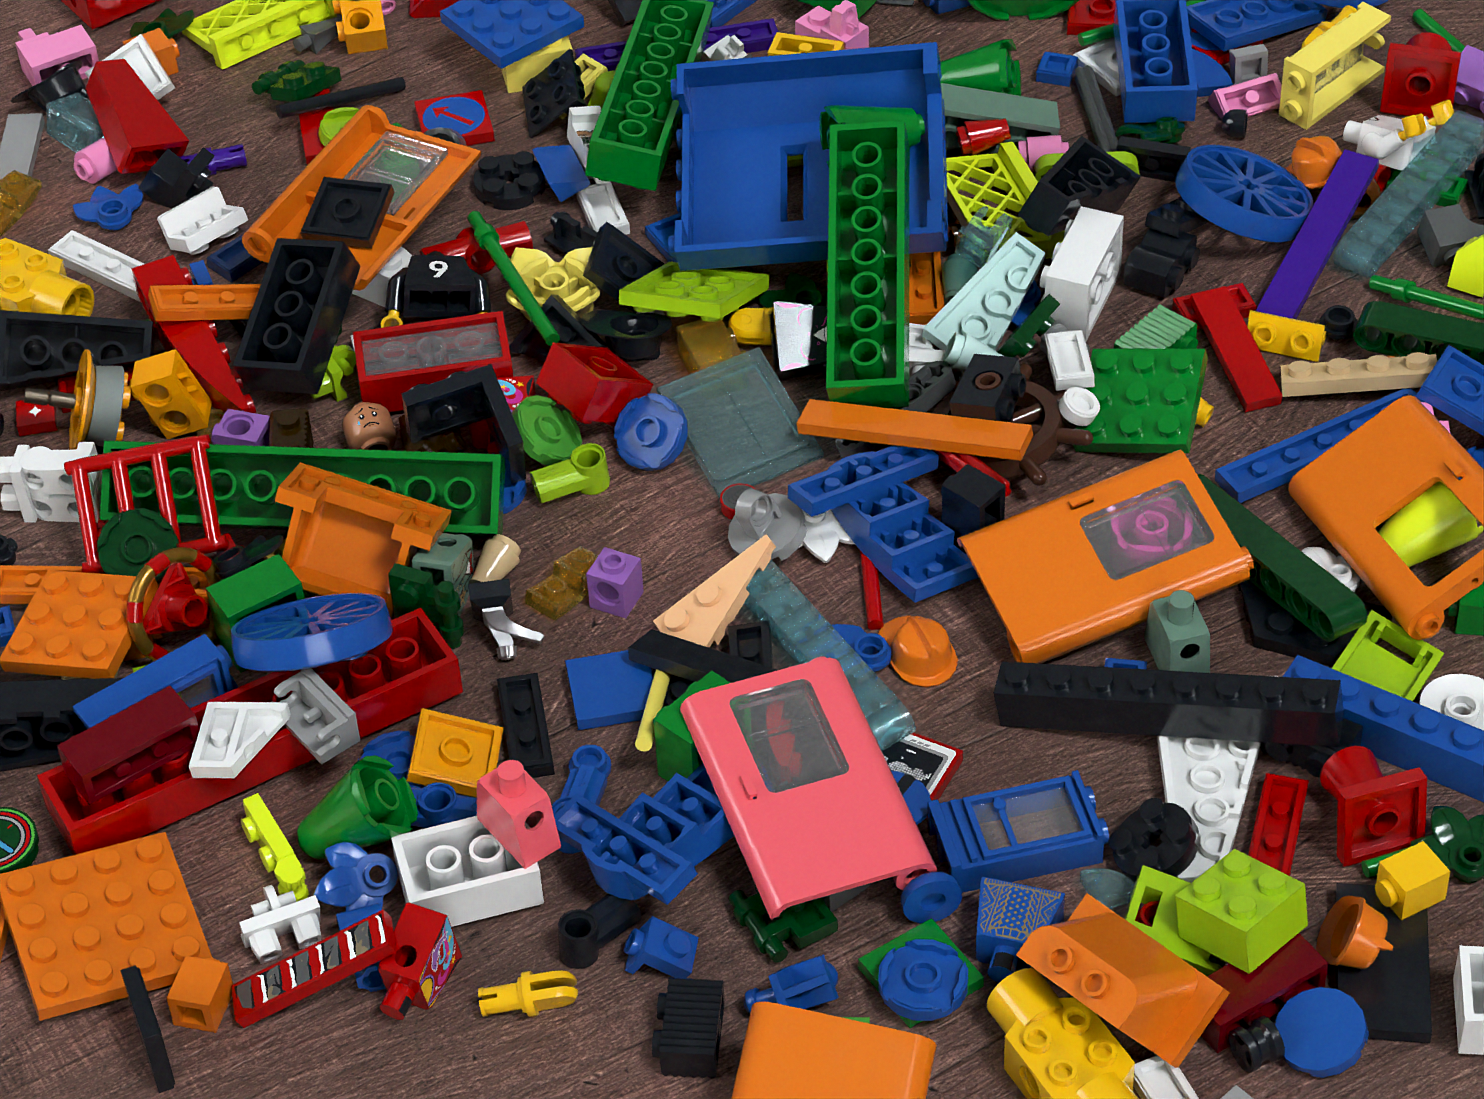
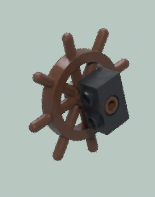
M974 354L962 378L954 374L956 385L952 390L953 393L947 396L935 408L933 413L1028 424L1043 418L1044 423L1042 426L1032 425L1033 437L1021 461L974 456L1005 479L1025 473L1034 485L1041 486L1045 484L1047 475L1040 468V465L1052 456L1059 444L1087 446L1093 441L1092 433L1088 430L1063 428L1059 401L1066 391L1053 395L1044 387L1028 381L1032 374V368L1029 364H1019V358ZM1016 406L1024 408L1014 413ZM939 459V462L946 469L955 474L957 473L954 469H952L950 466H948L946 463Z

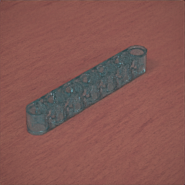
M1457 110L1344 235L1336 248L1334 264L1365 278H1371L1421 222L1424 212L1431 210L1436 205L1443 191L1447 192L1455 183V180L1465 172L1484 150V120Z
M770 560L764 571L757 570L746 587L750 594L744 604L760 622L769 620L771 634L797 664L807 663L821 656L835 658L840 662L881 751L886 750L916 731L915 723L903 703L780 568Z

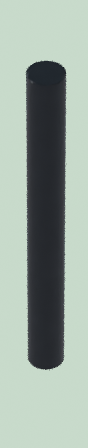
M397 77L276 106V113L279 119L402 91L405 90L406 84L403 77Z

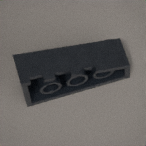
M1081 136L1039 180L1018 213V216L1025 220V224L1033 231L1050 236L1065 230L1068 221L1075 219L1081 206L1108 213L1119 210L1141 176Z
M123 678L0 682V772L61 760L57 745L87 730V727L75 714L72 706Z

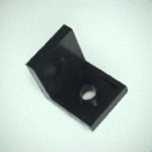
M491 364L468 372L458 371L452 373L446 379L431 384H418L409 391L401 393L406 429L411 443L486 420L499 454L506 459L505 469L511 484L526 479L524 443Z

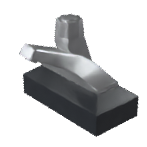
M509 579L468 584L473 619L483 622L490 630L498 645L496 650L499 659L510 660L517 657V647L514 646L512 637L537 644L542 643L545 638L542 633L520 626L508 618L513 614Z

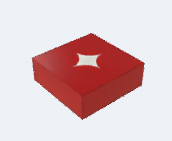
M24 400L16 401V422L19 436L57 431L56 407L49 406V404L24 403Z

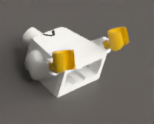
M1445 100L1431 106L1434 117L1430 119L1427 116L1423 117V114L1420 113L1402 119L1377 115L1363 121V123L1349 120L1344 128L1343 140L1358 144L1356 153L1379 159V164L1407 172L1429 161L1436 126L1448 123L1454 116V109L1451 101Z

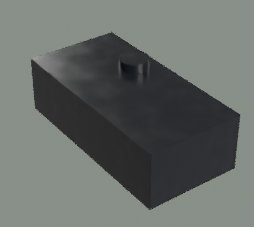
M277 238L233 363L234 369L251 390L305 394L319 393L361 267L344 241Z

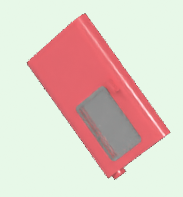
M824 656L817 657L807 663L697 692L686 698L681 704V714L770 919L779 917L780 913L790 906L893 877L897 888L904 890L905 886L912 879L921 874L937 872L932 856L837 659Z

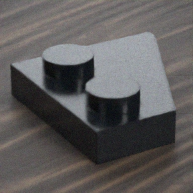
M551 295L541 306L560 336L558 343L608 347L596 333L582 326L581 318L559 295ZM532 320L528 322L509 345L511 352L522 353L537 358L541 362H545L551 346L546 344Z

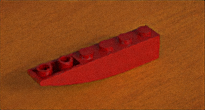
M171 255L131 268L137 295L149 320L153 321L156 327V334L166 352L174 349L178 351L211 399V406L222 416H224L227 409L256 413L250 394L243 395L241 389H244L241 376L234 368L230 369L228 365L231 363L225 343H217L215 339L218 338V333L213 320H155L148 297L150 286L193 285L187 267L180 268L175 256Z

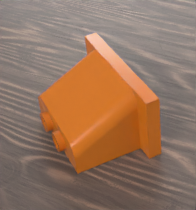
M301 462L278 486L275 502L294 508L282 558L301 581L302 587L306 590L307 594L312 597L341 593L377 595L385 600L390 617L394 614L388 573L395 563L411 567L417 547L430 551L448 526L452 510Z
M1086 893L1066 922L1037 928L1029 935L1016 954L1017 957L1118 1030L1151 1050L1175 1068L1180 1066L1230 994L1219 984L1088 893Z

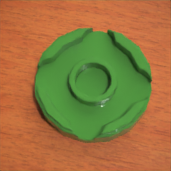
M539 395L529 396L512 411L513 418L524 443V451L531 458L546 466L570 459L572 451L582 445L581 433L576 421L566 409L561 412L554 405L557 403L551 398Z

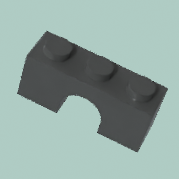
M1460 204L1426 210L1423 214L1417 233L1431 266H1452L1456 251L1464 246L1469 239L1484 234V224L1470 221L1464 215Z

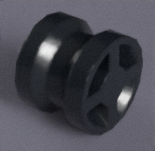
M1266 1016L1253 1019L1251 1026L1248 1028L1237 1027L1228 1033L1230 1050L1238 1065L1247 1073L1260 1069L1262 1062L1266 1060L1274 1062L1285 1055L1282 1037L1275 1024Z

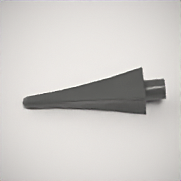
M342 15L299 26L302 36L293 40L295 49L301 52L310 48L317 54L331 40L338 36L336 22L342 21Z

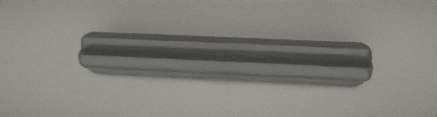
M1088 65L1083 68L1078 66L1075 69L1076 75L1074 79L1097 146L1105 152H1116L1118 140L1094 71Z

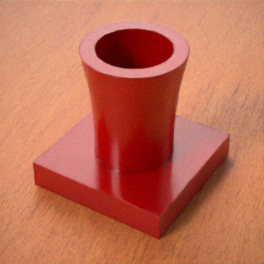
M1430 32L1413 36L1406 45L1390 42L1380 112L1405 116L1422 113L1423 117L1427 116L1430 119L1434 117L1431 106L1445 100H1450L1453 106L1462 52L1452 51L1450 44L1445 38Z
M1350 746L1341 749L1326 761L1321 770L1320 782L1322 787L1338 801L1337 857L1344 867L1410 847L1411 841L1425 837L1427 776L1420 767L1383 776L1373 752L1363 746Z

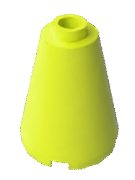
M1437 482L1422 495L1391 516L1378 533L1408 567H1412L1476 539L1481 535L1484 527L1482 525L1478 527L1475 517L1442 482Z

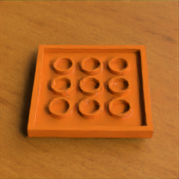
M166 832L0 874V902L39 1021L128 997L120 971L122 969L136 965L140 969L148 992L173 985L185 956L202 959L206 957L213 958Z

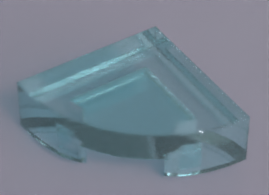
M1103 868L1080 871V882L1086 892L1109 909L1130 902L1135 883L1127 876L1117 871Z

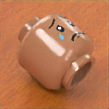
M370 402L358 403L343 418L342 429L349 449L391 450L396 443L397 433L390 413L381 404Z

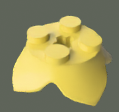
M593 247L574 249L568 252L560 262H555L547 253L538 249L515 248L511 262L540 306L551 295H559L580 318L584 314L593 311V302L600 296V290L597 288L598 286L583 276ZM509 289L505 294L507 301L520 309L521 313L530 321V317L512 289Z

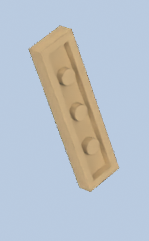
M1416 352L1403 357L1388 358L1383 355H1375L1361 360L1335 358L1329 362L1319 363L1295 361L1289 365H1280L1283 397L1420 388L1436 365L1437 357L1436 354L1427 355Z

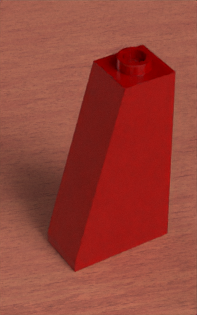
M125 59L96 61L85 89L119 173L128 174L149 171L167 149H170L179 157L183 156L189 139Z

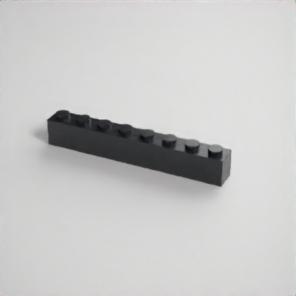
M1001 661L993 692L1000 726L1339 747L1344 718L1341 680Z

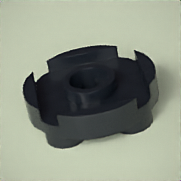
M521 151L516 154L497 157L486 156L478 162L479 168L474 174V187L478 200L485 204V199L488 202H492L495 209L517 210L534 203L533 197L539 192L542 195L545 191V175L539 163L535 161L534 155L530 152Z
M1151 798L1143 802L1140 808L1127 817L1120 827L1111 834L1109 846L1113 850V857L1117 866L1134 883H1136L1143 865L1177 877L1187 869L1196 856L1198 846L1195 844V840L1197 837L1196 833L1199 835V830L1194 820L1184 808L1174 803H1163L1159 798ZM1157 838H1160L1162 841L1158 847L1149 846Z

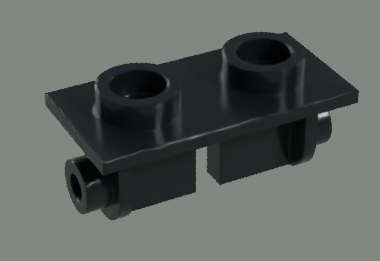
M555 212L552 215L550 223L553 225V232L544 238V242L565 254L574 249L593 247L598 232L586 225L581 228L580 222L570 217L567 212Z

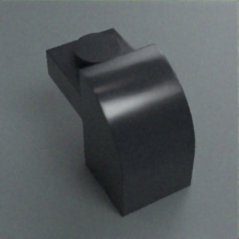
M203 147L188 164L170 149H167L151 167L138 188L160 205L174 208L209 189L214 184L207 179L212 173L207 167L214 158V155Z

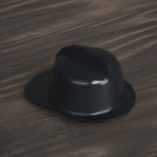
M77 60L67 64L46 80L17 94L10 100L11 103L32 99L48 114L66 115L72 112L88 98L85 84L78 71L82 67L83 62Z
M597 310L588 312L581 318L582 326L593 333L605 336L609 350L618 357L629 361L655 360L659 358L662 334L670 330L672 326L670 318L657 313Z

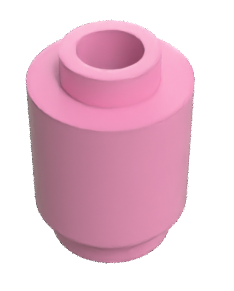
M1061 135L1027 137L1026 141H1018V150L1032 173L1035 172L1034 165L1039 157L1045 154L1066 153L1069 149L1068 142H1062Z
M105 137L75 154L74 170L82 180L94 184L117 171Z

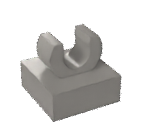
M1264 44L1229 50L1230 78L1233 85L1267 76L1268 49Z

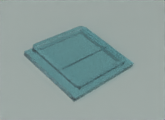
M760 347L657 388L659 395L672 399L682 408L687 419L688 436L686 443L719 499L722 491L730 485L742 483L755 486L824 456V452L814 436L798 434L796 423L801 415Z

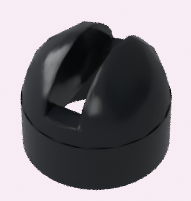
M1245 109L1229 110L1222 117L1223 131L1231 137L1245 138L1248 111Z

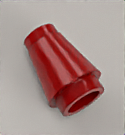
M1006 118L965 121L963 126L956 127L962 155L969 153L976 155L1004 142V140L1011 139Z

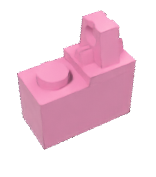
M844 0L840 5L833 7L832 12L818 5L795 21V35L843 41L844 50L869 48V27L858 21L856 5L848 0Z
M82 25L49 35L48 32L36 35L31 28L18 32L21 41L15 42L22 71L32 86L46 80L62 67L77 60L83 62L82 67L78 70L81 78H88L85 72L92 68L96 61H99L96 46Z

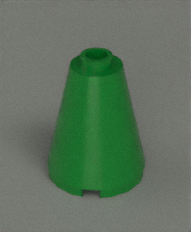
M1003 39L941 61V83L1021 96L1019 60H1012L1010 52L1017 51L1013 40Z
M830 105L824 107L826 111L821 112L819 117L822 150L830 148V125L905 120L910 147L918 144L921 136L925 133L924 120L921 114H916L913 108Z
M376 755L365 756L347 771L299 824L297 833L300 848L307 855L322 860L326 859L325 849L337 843L351 842L364 848L410 832L413 829L410 828L411 824L417 820L418 811L416 799L409 783L404 776L397 780L389 771L394 765L388 760Z

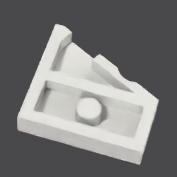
M208 702L189 763L192 778H235L289 720L291 713L288 703Z

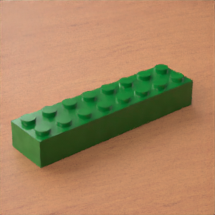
M642 0L590 139L586 176L595 177L601 181H612L630 185L637 189L656 191L682 115L679 101H673L671 79L677 78V64L700 62L709 36L714 2L706 0Z
M905 120L830 125L826 390L829 401L883 408L909 407L910 145Z

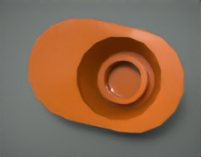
M1328 136L1303 137L1296 142V147L1291 155L1292 163L1286 170L1297 177L1306 188H1323L1343 152L1337 143Z
M903 616L885 623L883 628L879 630L878 634L891 647L892 656L890 664L902 680L914 686L932 687L946 682L956 671L958 661L956 652L949 640L947 631L940 623L920 616Z
M1348 895L1339 899L1328 912L1317 938L1316 950L1330 965L1337 966L1339 964L1366 969L1375 961L1380 951H1392L1394 946L1385 940L1388 929V920L1385 916L1368 905L1363 897Z

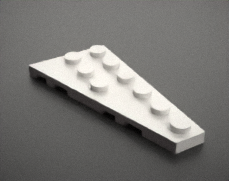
M1157 736L1165 802L1174 803L1184 808L1194 820L1199 830V835L1196 833L1197 837L1195 840V844L1198 846L1196 856L1187 869L1178 875L1177 878L1192 883L1232 851L1261 742Z

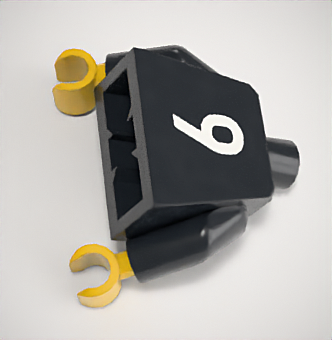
M437 251L430 252L427 255L411 256L408 267L399 270L388 282L385 312H388V316H385L380 324L381 328L403 325L401 318H399V314L402 313L403 317H461L490 313L492 310L488 283L484 277L469 269L464 257L444 256V254Z

